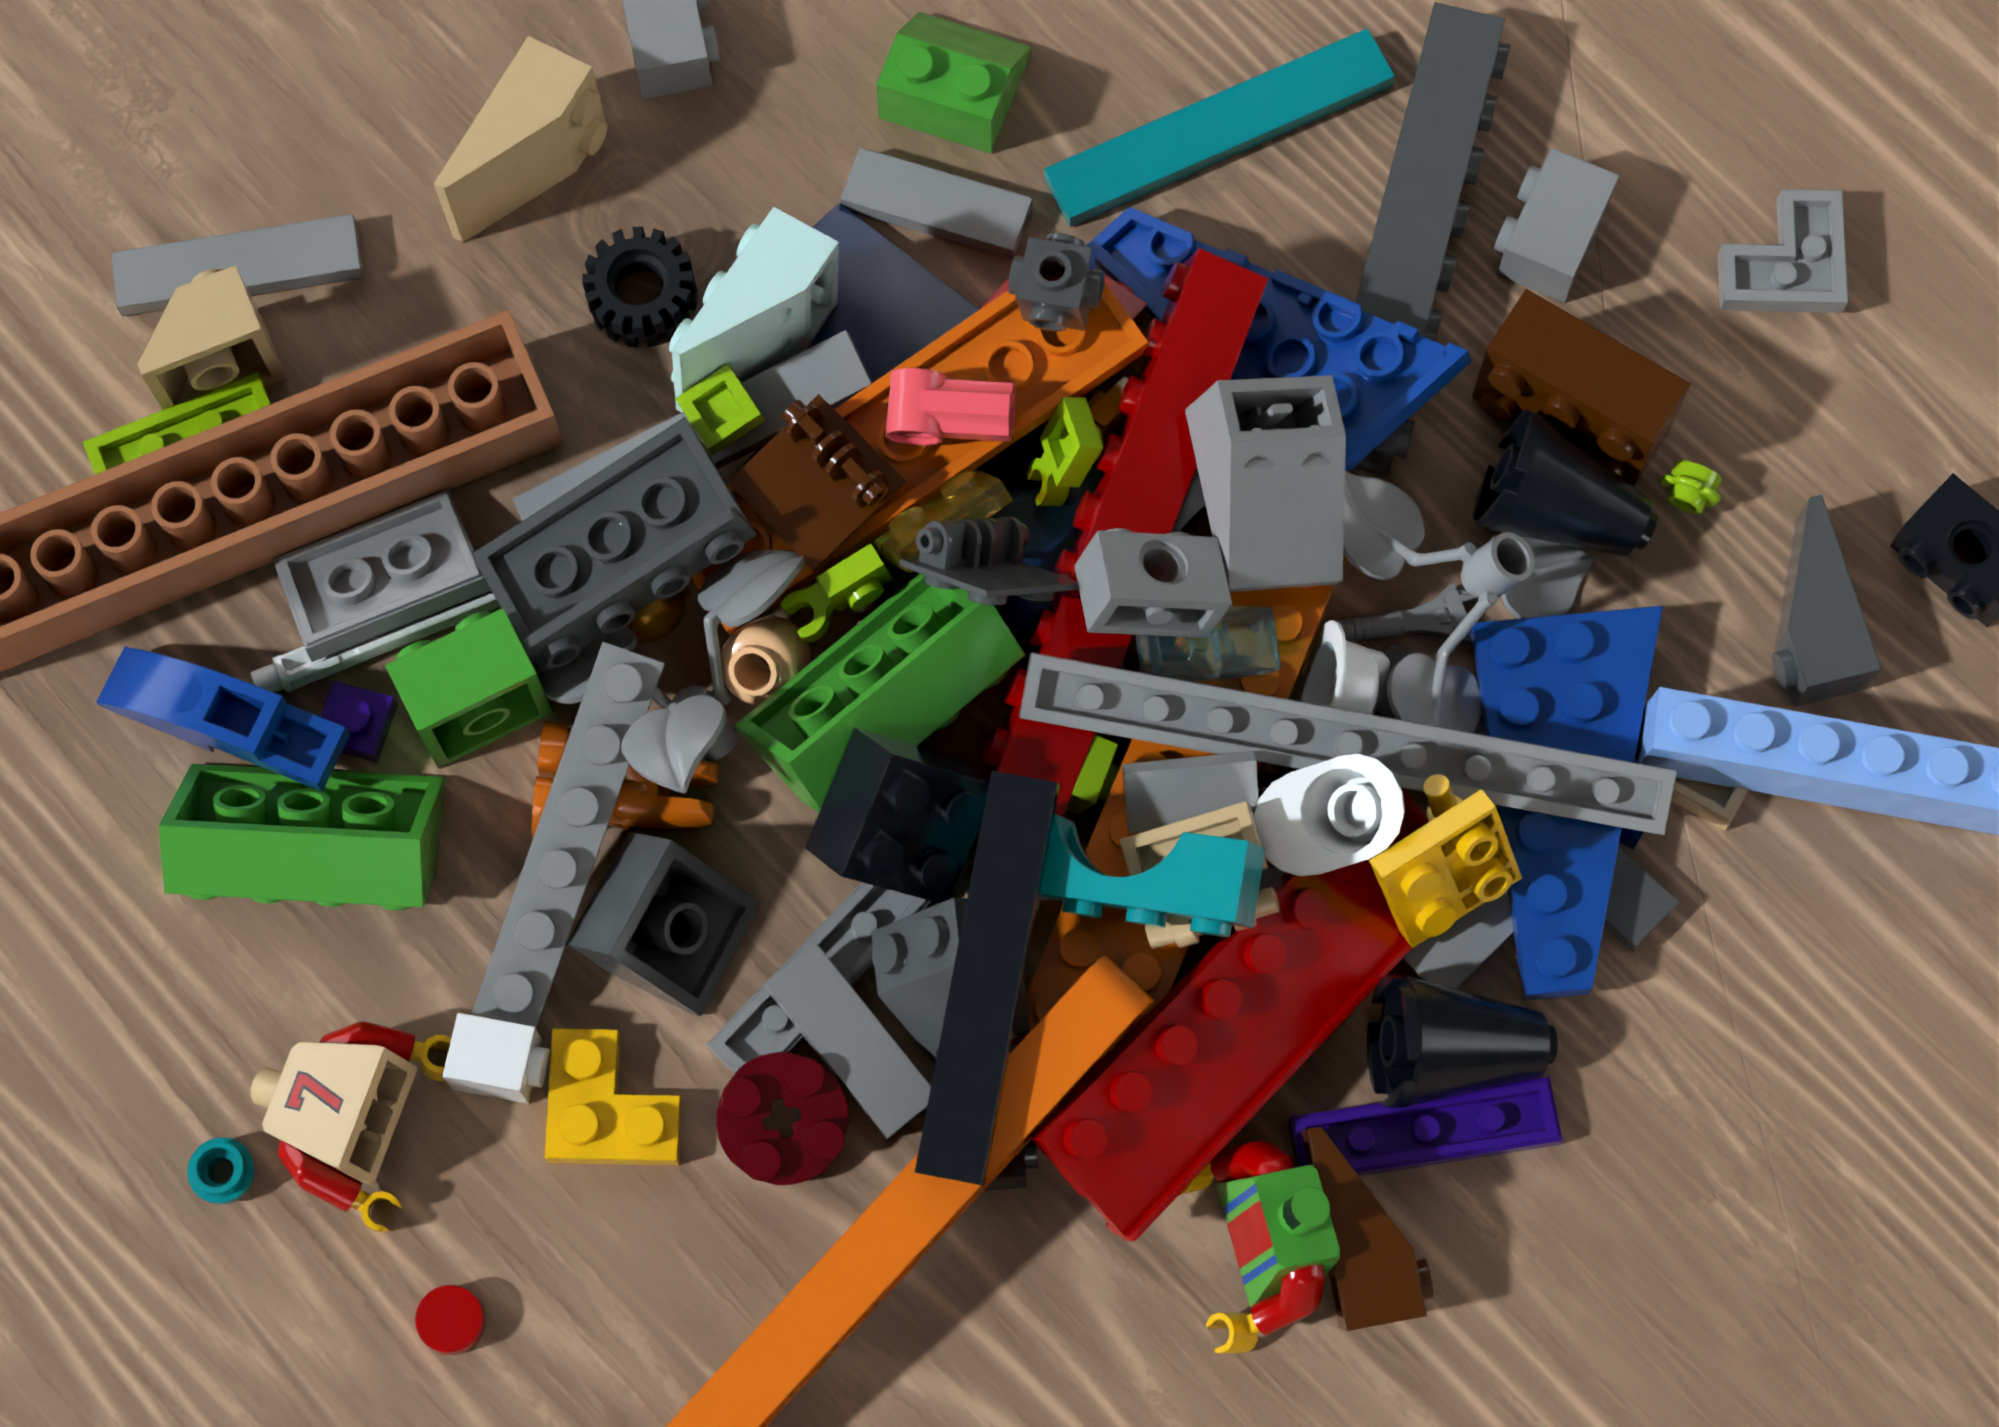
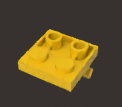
M1440 774L1428 777L1423 784V790L1429 802L1427 809L1429 823L1369 860L1396 925L1412 948L1430 937L1443 934L1456 920L1483 903L1498 899L1511 885L1522 879L1497 808L1482 789L1462 800L1454 795L1447 777Z

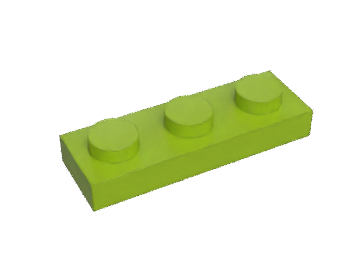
M257 372L85 440L82 443L94 474H98L272 403L264 383Z

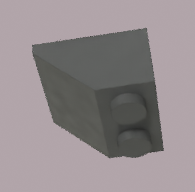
M628 831L567 945L610 974L693 1015L701 1016L761 903L674 841Z
M953 897L871 931L873 945L872 961L875 967L877 994L935 1063L967 902L966 898ZM1024 978L1012 1039L1030 1033Z

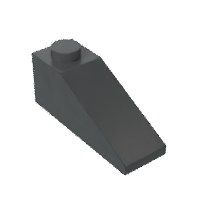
M1822 494L1810 497L1796 520L1775 645L1776 652H1773L1772 666L1777 683L1782 689H1789L1794 707L1866 690L1881 671V666Z

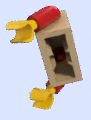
M360 1021L323 1035L318 1043H297L291 1048L282 1071L270 1068L261 1069L252 1082L251 1098L256 1106L268 1108L262 1122L263 1131L280 1140L278 1157L296 1184L305 1192L344 1212H347L350 1207L361 1212V1218L365 1225L374 1231L381 1233L391 1231L373 1222L370 1211L375 1202L384 1199L403 1209L400 1200L391 1193L384 1191L369 1194L361 1190L362 1183L374 1186L418 1070V1067L411 1064L409 1060L421 1062L422 1071L429 1079L445 1081L442 1077L445 1066L433 1065L428 1057L436 1050L448 1052L451 1038L446 1035H435L422 1043L415 1041V1034Z

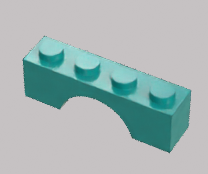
M1054 814L1037 909H1039L1040 897L1063 901L1062 912L1068 914L1102 918L1103 907L1127 910L1126 922L1165 928L1167 916L1191 919L1190 931L1230 937L1232 925L1253 928L1265 848L1246 840L1183 832L1172 851L1151 869L1132 876L1112 877L1105 875L1088 859L1080 844L1075 822Z

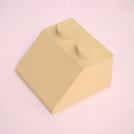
M236 265L224 270H206L196 275L190 283L177 287L137 363L141 376L162 410L257 372L265 387L287 379L263 318Z

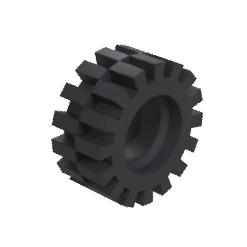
M643 226L632 227L633 238L625 239L623 231L620 229L612 233L614 240L612 246H609L602 239L595 246L598 257L595 258L588 255L585 262L587 274H582V284L589 311L592 313L594 323L599 330L605 327L608 338L617 342L622 335L627 346L637 348L638 338L646 337L648 347L657 346L656 335L664 332L668 341L671 340L676 331L675 325L677 323L680 324L686 318L691 320L689 309H696L697 297L695 291H697L691 260L687 252L682 253L681 244L674 237L668 243L666 242L664 231L654 228L651 238L645 236ZM636 270H652L662 278L664 286L661 294L654 301L643 305H630L617 295V286L621 278Z

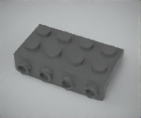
M683 417L471 555L500 607L504 608L531 664L543 673L549 668H559L572 662L581 653L583 646L600 635L611 634L625 628L634 620L636 612L655 600L670 598L678 594L689 584L691 577L711 564H722L733 559L742 551L744 543L757 536V533L694 427Z

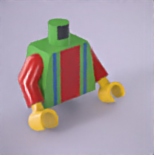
M1254 1141L1223 1148L1179 1194L1183 1195L1204 1190L1210 1186L1213 1178L1219 1182L1216 1185L1251 1308L1250 1314L1218 1312L1208 1318L1206 1322L1207 1329H1223L1227 1327L1229 1329L1227 1342L1223 1346L1214 1349L1216 1353L1220 1354L1250 1352L1258 1341L1259 1332L1266 1336L1311 1315L1321 1303L1325 1277L1340 1259V1247L1330 1216V1203L1323 1192L1317 1169L1313 1164L1294 1167L1290 1156L1273 1143L1267 1141Z

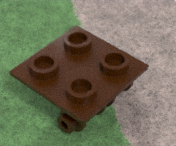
M819 394L807 406L801 400L793 402L782 415V418L788 424L727 482L799 556H804L806 563L814 571L907 483Z

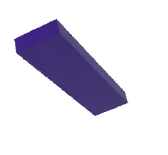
M1550 1076L1519 1081L1404 1108H1385L1381 1103L1291 1116L1289 1118L1297 1167L1307 1165L1300 1130L1322 1127L1358 1176L1557 1146L1563 1141Z

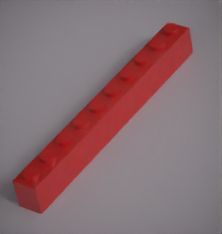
M1201 248L1183 264L1177 261L1174 263L1161 292L1162 297L1169 299L1161 321L1154 318L1144 335L1149 342V346L1143 351V355L1147 356L1141 375L1139 378L1133 375L1129 378L1118 402L1117 411L1125 414L1117 435L1112 433L1107 435L1103 442L1101 455L1095 462V468L1103 471L1095 493L1086 491L1076 510L1072 523L1073 527L1080 529L1072 552L1066 549L1062 551L1053 573L1077 581L1074 565L1098 530L1106 531L1113 528H1124L1135 533L1167 534L1172 532L1197 467L1185 409L1216 381L1230 380L1269 278ZM1079 590L1056 592L1050 610L1044 608L1039 610L1031 626L1027 643L1035 646L1034 653L1120 668L1132 635L1088 633ZM1018 667L1009 683L1004 698V703L1012 705L1004 729L995 726L983 750L981 762L989 765L985 777L990 780L991 771L1058 782L1060 788L1055 814L1063 817L1095 732L1019 718L1027 669ZM981 826L972 845L976 849Z

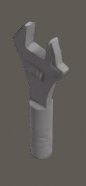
M1453 583L1448 585L1434 600L1414 609L1335 619V621L1341 624L1345 633V640L1350 642L1412 633L1432 634L1448 638L1467 615L1464 605L1477 602L1478 598L1473 597L1466 590H1459L1457 585ZM1323 621V622H1322V627H1323V625H1324L1325 623H1327L1328 621ZM1470 631L1461 640L1462 643L1472 645Z

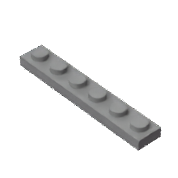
M602 642L472 1013L490 1019L533 1026L537 1029L630 765L622 753V740L631 725L638 718L648 713L665 663Z

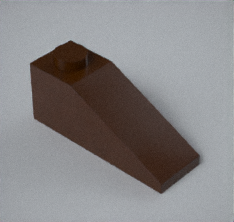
M1322 1127L1300 1130L1307 1165L1313 1164L1318 1171L1323 1192L1330 1203V1216L1340 1247V1259L1328 1273L1339 1329L1351 1331L1427 1316L1424 1300L1433 1299L1434 1292L1426 1259L1416 1260L1414 1248Z

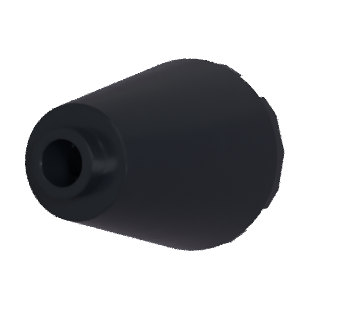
M1524 410L1513 421L1498 447L1505 449L1496 468L1491 465L1488 466L1480 485L1473 511V519L1478 521L1476 524L1485 527L1487 530L1502 533L1510 532L1523 537L1619 556H1627L1634 548L1639 550L1645 548L1657 524V516L1651 513L1652 500L1541 414Z
M1389 974L1381 978L1374 991L1371 1003L1383 1004L1380 1023H1368L1367 1062L1371 1085L1375 1094L1388 1095L1381 1103L1385 1108H1404L1541 1077L1547 1065L1552 1064L1556 1059L1558 1050L1557 1033L1553 1025H1548L1544 1014L1540 1011L1405 975Z

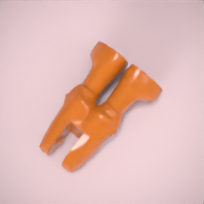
M545 720L542 728L538 752L539 776H536L533 795L532 839L534 838L571 733L568 725L556 721ZM702 759L693 774L689 786L708 787L716 785L719 777L718 764ZM629 765L609 826L621 828L625 831L635 827L655 829L701 828L712 825L715 806L699 799L670 797L671 789L646 779Z

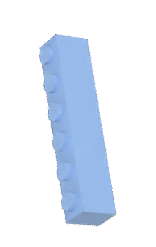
M1659 687L1644 706L1635 762L1673 769L1677 771V778L1733 788L1736 786L1749 789V791L1999 835V748L1664 687Z

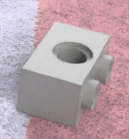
M1113 528L1106 531L1098 530L1074 565L1088 633L1207 638L1232 605L1218 537L1191 536L1186 532H1171L1167 534L1135 533L1124 528Z

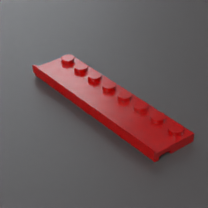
M1401 788L1405 809L1400 833L1389 847L1429 823L1427 816L1404 788ZM1371 859L1319 875L1297 876L1286 872L1273 885L1279 902L1280 912L1257 918V925L1253 926V928L1236 931L1233 926L1230 937H1222L1029 1136L1080 1196H1085L1107 1221L1105 1225L1114 1235H1119L1125 1241L1133 1242L1137 1240L1378 985L1381 978L1385 977L1412 949L1396 925L1369 862Z

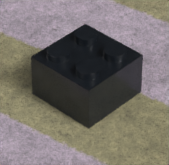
M854 727L805 849L841 877L937 903L949 900L981 826L990 780L958 758Z

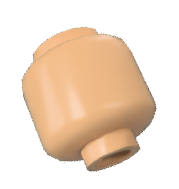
M770 615L756 617L736 630L723 645L721 652L724 682L729 691L741 701L759 706L810 664L809 643H804L797 633L800 628L788 619Z

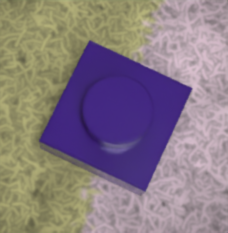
M333 681L321 717L346 727L350 733L342 751L343 754L378 763L398 704L392 696Z

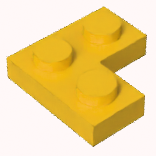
M552 1028L544 1156L547 1163L679 1166L682 1099L676 1095L617 1094L621 1037L618 1030Z

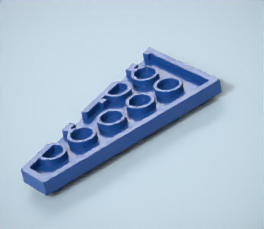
M1131 207L1126 209L1086 245L1092 247L1097 266L1105 271L1115 282L1118 281L1128 285L1133 290L1134 295L1147 303L1145 311L1153 319L1156 318L1160 321L1169 302V299L1161 296V292L1172 266L1176 261L1183 264L1199 248L1269 278L1230 380L1332 375L1346 434L1345 471L1347 472L1352 470L1471 363L1469 351L1449 342L1446 346L1421 336L1418 329L1398 320L1395 324L1363 311L1358 303L1276 269L1273 273L1249 263L1247 256L1228 248L1224 252L1195 240L1192 233Z
M1663 606L1475 623L1470 633L1485 735L1634 762ZM1495 805L1522 879L1511 885L1507 891L1523 1001L1588 995L1593 988L1622 828Z

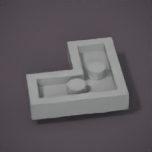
M1781 189L1776 199L1778 245H1721L1717 254L1720 310L1843 313L1848 304L1842 190Z

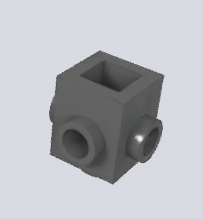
M1050 233L1046 239L1028 237L1024 257L1015 256L1013 259L1008 284L1009 294L1016 295L1015 299L1023 321H1029L1031 325L1049 331L1060 332L1065 331L1067 328L1086 331L1090 308H1099L1105 282V271L1098 270L1092 247L1084 246V241L1078 237L1063 233ZM1046 274L1061 277L1056 281L1045 280Z

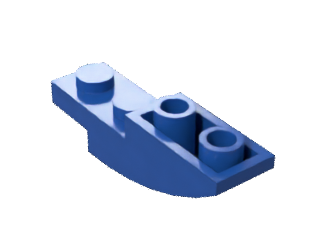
M124 647L96 701L100 707L211 752L215 748L320 791H323L350 736L346 727L289 705L283 696L190 662L130 647Z

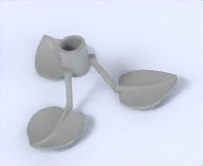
M1345 471L1343 555L1355 568L1370 577L1379 580H1390L1399 574L1404 561L1414 567L1456 560L1463 562L1461 582L1470 595L1478 598V602L1438 649L1435 661L1425 654L1412 653L1400 659L1392 667L1387 682V697L1396 719L1474 733L1481 713L1479 687L1475 677L1469 670L1457 665H1447L1452 651L1485 611L1497 603V598L1500 596L1507 610L1517 619L1566 615L1573 605L1581 581L1593 562V557L1574 546L1523 537L1510 532H1499L1479 549L1471 542H1467L1460 548L1430 553L1415 552L1414 550L1421 545L1424 539L1425 531L1421 512L1414 500L1400 488L1378 478L1356 476Z
M786 550L750 551L722 563L704 581L697 597L701 607L704 610L710 611L704 617V630L713 690H705L703 686L699 685L690 686L680 691L671 701L658 687L656 688L653 700L662 709L648 712L638 718L628 729L622 740L621 748L623 755L631 767L640 775L665 788L686 793L693 774L702 759L710 762L718 760L727 755L736 746L739 733L724 709V706L732 698L724 682L717 634L718 625L722 622L726 626L737 627L763 613L778 599L806 563L804 556H799L794 551ZM626 626L617 632L602 634L583 646L581 653L572 662L559 668H549L543 673L540 672L537 676L545 695L550 700L558 703L572 704L581 702L602 642L632 652L638 643V638L634 631Z

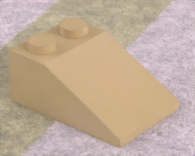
M531 36L526 38L434 182V187L453 238L463 243L575 173L587 154L592 156L600 149L606 137L608 125L605 120L592 66Z

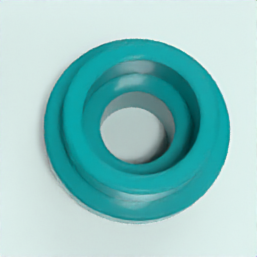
M220 1137L206 1141L195 1150L188 1164L187 1176L192 1190L200 1198L212 1204L223 1205L237 1201L248 1192L253 1184L256 1168L252 1154L243 1144L231 1138ZM223 1161L232 1162L234 1171L231 1178L224 1183H215L212 1177L215 1166Z

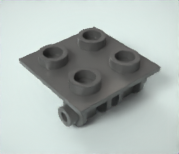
M1011 516L986 519L977 518L973 520L962 519L959 521H931L918 532L916 537V545L920 551L919 558L900 559V566L924 574L925 584L943 589H965L968 591V599L980 604L1004 605L1007 603V597L1011 595H1017L1034 601H1052L1055 599V592L1079 590L1078 582L1022 562L1023 548L1028 544L1030 534L1028 527L1024 523Z

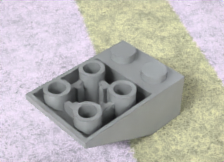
M1332 375L1216 381L1185 409L1211 533L1212 537H1218L1229 592L1341 583L1343 581L1346 434Z

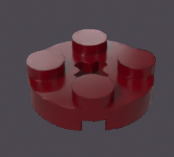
M774 1052L755 1057L737 1069L722 1090L715 1113L717 1136L724 1153L734 1165L752 1179L774 1185H793L807 1181L820 1174L841 1152L849 1124V1114L846 1098L841 1086L835 1077L814 1059L789 1052ZM778 1099H783L787 1108L798 1107L801 1114V1119L792 1123L793 1134L785 1138L781 1137L777 1129L766 1130L763 1124V1118L772 1114L771 1102Z

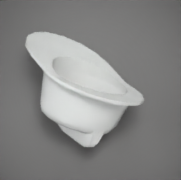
M1330 620L1323 625L1317 635L1308 667L1292 700L1374 715L1381 702L1390 668L1389 658L1382 652L1345 640V633L1341 624L1335 620Z
M1362 754L1339 756L1290 772L1270 784L1259 798L1254 813L1262 847L1265 848V858L1280 871L1297 876L1319 875L1371 859L1388 849L1400 833L1405 814L1403 791L1392 771L1379 760Z

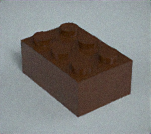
M1525 289L1486 349L1472 397L1480 401V405L1488 414L1505 422L1514 421L1524 410L1541 414L1635 487L1668 435L1691 383L1530 290Z

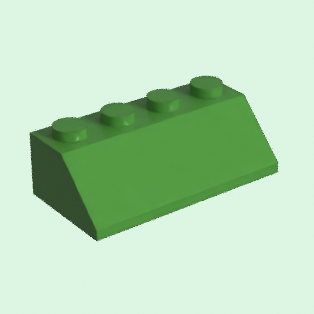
M919 573L735 724V727L802 802L819 813L854 727L917 746L935 730L942 729L951 724L966 704L984 689L991 688L1000 683L1007 676L1009 668L1025 656V653L994 605L970 601L968 599V591L962 588L943 589L924 583L925 575Z
M191 764L159 824L164 894H183L197 900H209L219 896L251 898L259 903H276L282 900L312 901L326 907H337L347 903L380 905L388 910L423 907L436 874L445 778L332 771L323 791H320L263 767Z

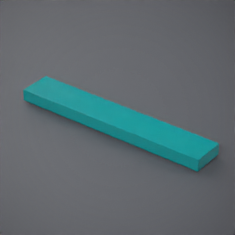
M1366 28L1044 168V179L1069 227H1072L1393 87L1395 75L1369 29Z

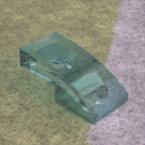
M1230 606L1207 638L1135 635L1140 672L1198 682L1274 673L1281 668L1272 607Z

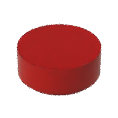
M456 1285L440 1286L430 1291L421 1300L415 1316L416 1330L421 1340L432 1350L443 1355H459L473 1348L482 1337L486 1324L485 1312L480 1301L470 1291Z

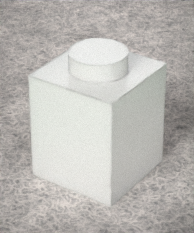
M457 1013L442 1077L452 1090L529 1104L533 1086L541 1088L545 1082L550 1050L542 1047L543 1039L533 1026Z

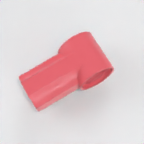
M920 368L896 369L891 373L885 437L889 440L909 445H936L941 443L943 438L1011 442L1016 414V389L1014 383L951 380L945 374L933 370Z

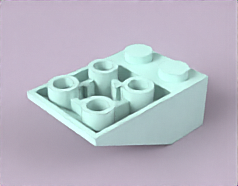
M775 207L772 208L760 226L753 223L744 233L737 248L738 258L728 272L725 273L721 270L710 281L703 297L704 306L694 320L684 319L672 336L669 352L672 353L673 372L671 381L674 383L675 398L727 363L740 382H743L805 351L838 304L839 242ZM675 400L676 410L683 412L681 407Z

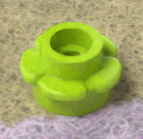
M1684 460L1676 461L1670 475H1664L1661 478V485L1667 488L1669 493L1667 501L1685 512L1701 514L1704 507H1715L1721 499L1717 492L1722 478L1715 471L1698 463Z

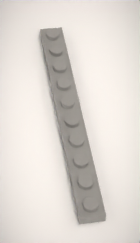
M1034 652L1030 653L1019 718L1214 754L1254 751L1256 761L1297 769L1309 767L1339 756L1362 754L1377 759L1393 772L1401 788L1424 792L1423 784L1425 780L1432 775L1440 774L1447 777L1454 795L1462 799H1466L1482 789L1495 805L1660 835L1665 834L1677 771L1669 768Z

